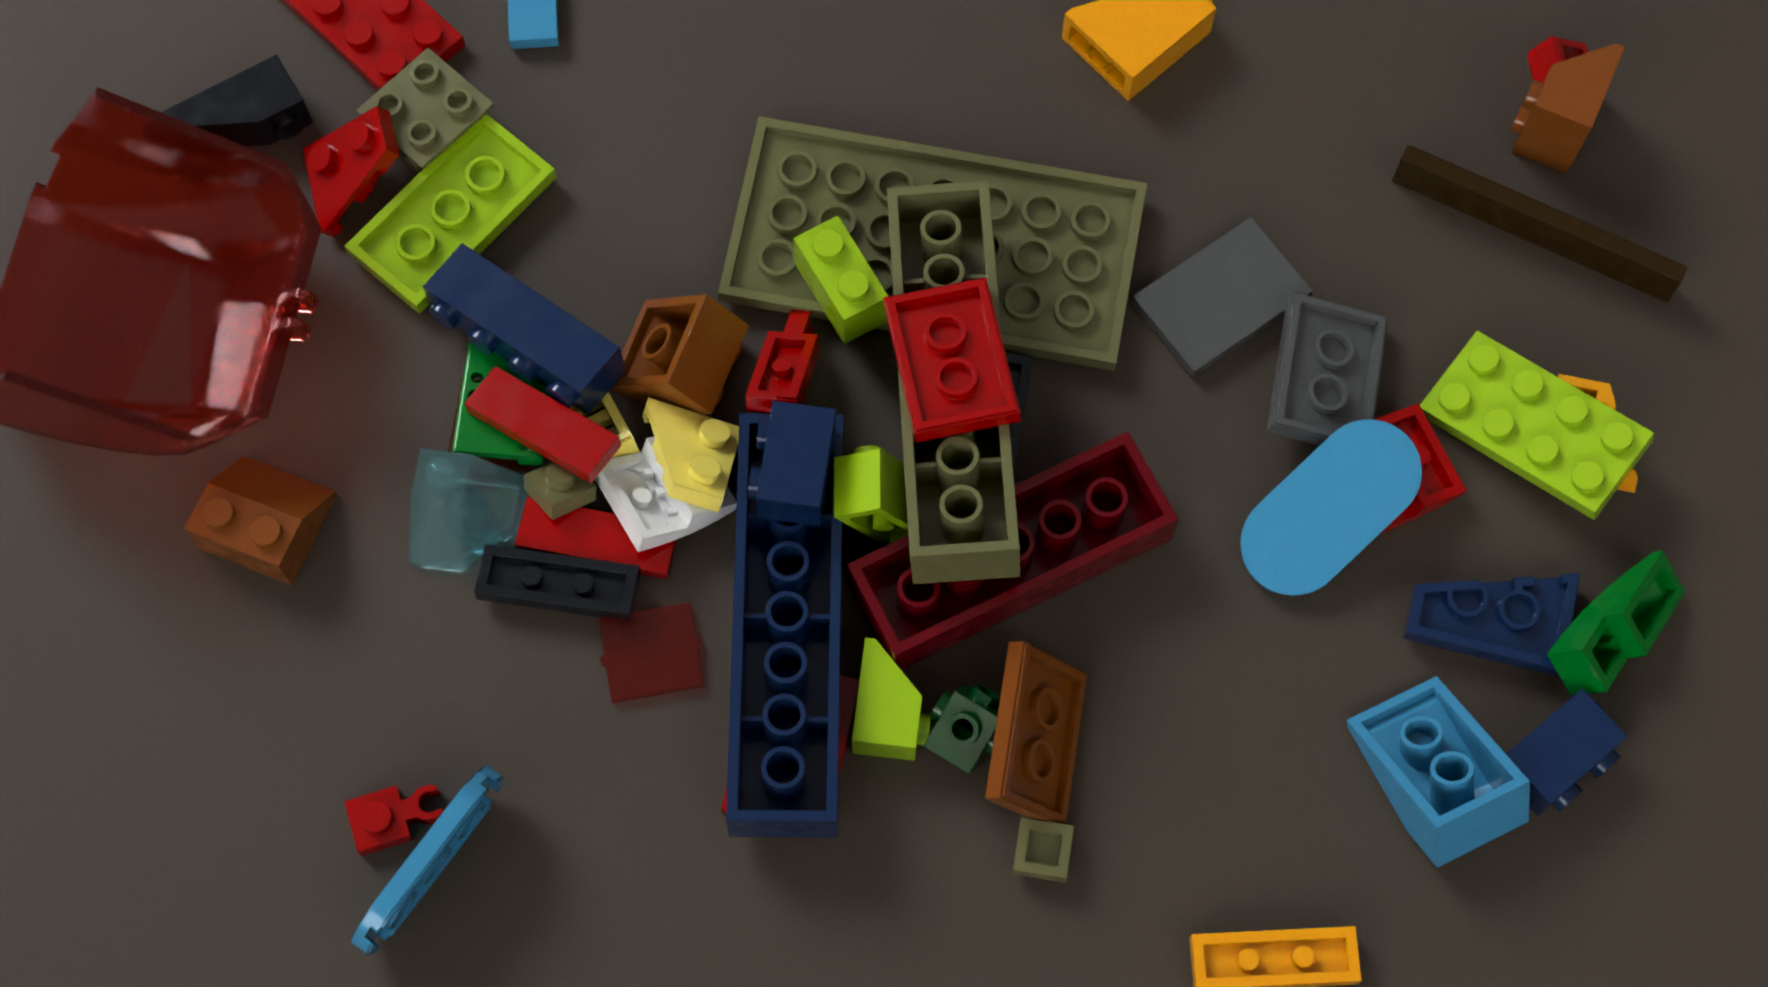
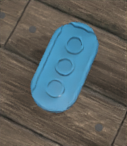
M1372 419L1348 423L1332 433L1248 515L1242 529L1240 545L1243 563L1250 576L1263 588L1274 593L1290 596L1312 593L1331 581L1412 503L1417 495L1422 479V465L1419 453L1412 440L1396 426Z
M485 765L462 787L371 905L354 932L351 944L366 955H372L380 947L374 941L378 936L386 940L389 936L392 937L490 809L489 805L492 800L486 795L490 788L496 792L501 791L504 777L489 765Z

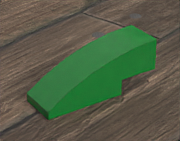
M1663 550L1652 552L1601 592L1566 628L1547 653L1548 658L1571 696H1574L1582 688L1587 694L1607 692L1628 658L1646 656L1686 592Z

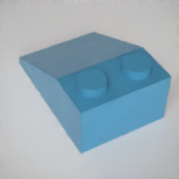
M1437 676L1346 720L1349 732L1406 831L1437 868L1529 822L1530 781Z

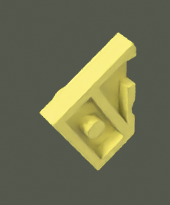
M648 397L642 417L644 423H650L655 437L652 448L657 463L664 470L662 479L668 497L718 513L724 500L739 442V426Z

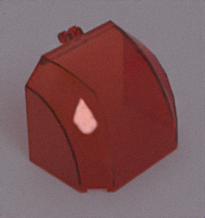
M97 87L55 138L51 152L59 155L58 160L46 185L35 182L0 285V425L72 444L115 452L151 456L186 455L204 449L268 418L290 341L303 342L310 335V325L297 318L298 312H314L319 303L317 295L310 290H305L322 227L287 163Z

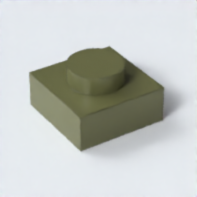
M554 462L524 474V490L552 520L596 501V485L593 482L591 484Z
M1021 817L1012 874L1066 883L1074 826Z

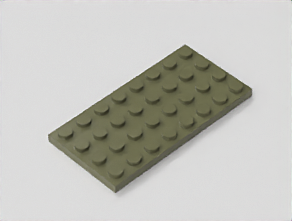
M759 116L719 285L718 299L720 302L790 314L791 309L811 311V318L830 321L795 265L793 238L837 215L888 296H893L887 188L989 180L1001 333L1005 352L1115 371L1148 183ZM888 322L875 329L889 331Z

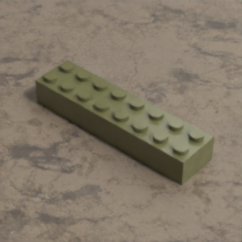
M989 180L887 188L893 296L986 277L1002 338ZM898 370L909 552L913 584L1020 577V547L1009 424L915 443Z

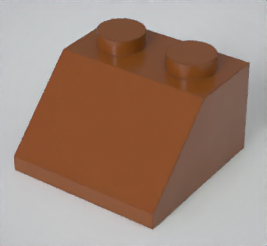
M1615 43L1551 65L1543 83L1533 80L1510 131L1519 134L1511 152L1567 174L1593 127L1625 47Z
M707 294L645 300L622 351L626 372L610 390L644 403L650 397L699 414H712L715 406L723 396V386L731 367L741 353L742 341L749 325Z
M242 456L207 483L184 530L199 549L292 586L337 497V493L254 459Z

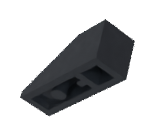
M276 54L144 120L143 123L159 152L270 145L280 139H290L298 135L304 127L312 124L313 121L302 96Z

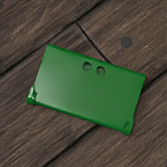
M469 341L451 454L455 456L518 460L519 465L537 466L543 464V456L467 413L464 403L495 366L549 396L546 392L547 387L535 379H532L530 382L522 380L510 370L506 364L507 360L495 352L488 356ZM476 377L483 378V380L473 382V379Z

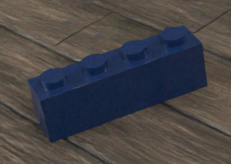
M463 243L460 244L423 286L431 305L428 309L429 313L438 323L450 330L455 326L468 334L467 338L482 353L491 356L495 352L507 360V366L519 378L526 382L535 379L547 387L546 392L552 399L568 408H571L573 405L589 415L626 372L619 346Z

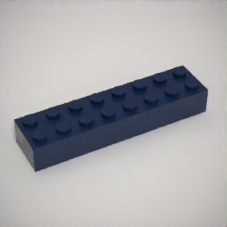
M739 413L726 809L729 837L838 838L843 522L834 518V457L844 456V415L836 414V434L821 526L758 518L756 499L748 498V486L752 467L761 468L764 450L756 449L760 418L769 419L770 414Z

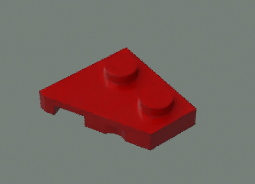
M376 106L303 148L321 233L332 237L338 235L344 228L339 219L353 201L363 203L374 189L376 180L382 174H385L398 158L399 150L389 111Z

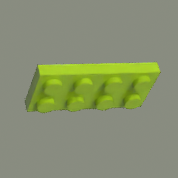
M485 114L426 168L419 172L344 247L351 258L420 314L430 304L423 286L460 244L463 243L478 254H481L557 178L555 168L488 114Z
M1478 330L1420 404L1429 422L1592 520L1597 518L1654 439V432Z

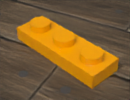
M1356 926L1191 934L1189 937L1193 987H1318L1358 985L1362 981Z

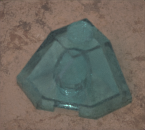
M420 448L410 497V565L413 567L462 573L479 561L478 557L483 554L485 544L496 545L502 540L506 542L515 536L519 529L526 498L529 496L524 490V476L471 454Z

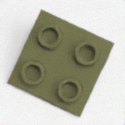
M427 48L362 104L356 112L362 115L376 106L389 111L398 149L406 155L404 158L406 164L415 173H418L421 169L426 168L495 105L431 49Z

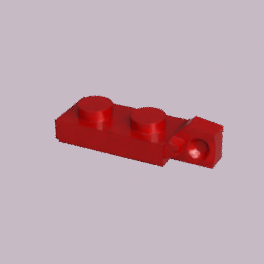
M791 309L783 332L768 331L746 392L747 412L770 413L772 401L802 404L819 354V335L813 334V329H811V311Z

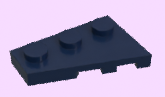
M1580 573L1562 574L1558 578L1534 579V576L1514 577L1512 581L1481 583L1479 580L1416 584L1411 594L1403 639L1559 676L1547 653L1572 623Z

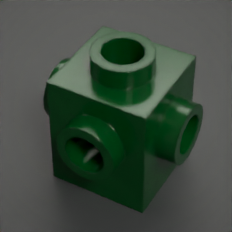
M965 684L955 690L953 695L945 691L930 715V718L937 723L925 742L924 747L968 774L973 772L981 765L987 753L992 755L1000 696L980 684H974L973 687Z

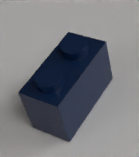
M772 401L770 418H760L757 432L756 449L764 450L761 468L752 467L748 486V498L756 499L758 518L821 526L836 434V409Z
M1582 688L1506 755L1530 781L1529 807L1538 816L1551 804L1559 812L1577 797L1583 790L1576 782L1587 772L1591 771L1598 778L1616 763L1621 756L1614 749L1628 736Z

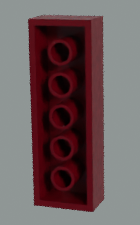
M1128 431L1014 485L1020 547V577L913 584L908 535L847 564V582L877 641L901 670L1172 540L1179 519Z

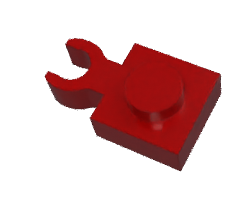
M395 785L344 801L356 849L360 856L412 841L411 824L417 822L434 824L443 813V808L433 812H424L422 805L427 798L440 795L437 786H422L406 799H402L400 789Z

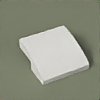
M654 436L646 438L641 452L611 458L595 478L596 483L637 552L651 549L694 533L733 512L736 509L737 503L728 487L726 488L724 500L718 513L668 497L662 479L664 470L657 463L652 448L655 440Z

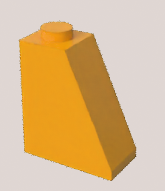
M1098 0L1073 7L1065 13L1061 38L1129 101L1211 33L1217 8L1212 0Z

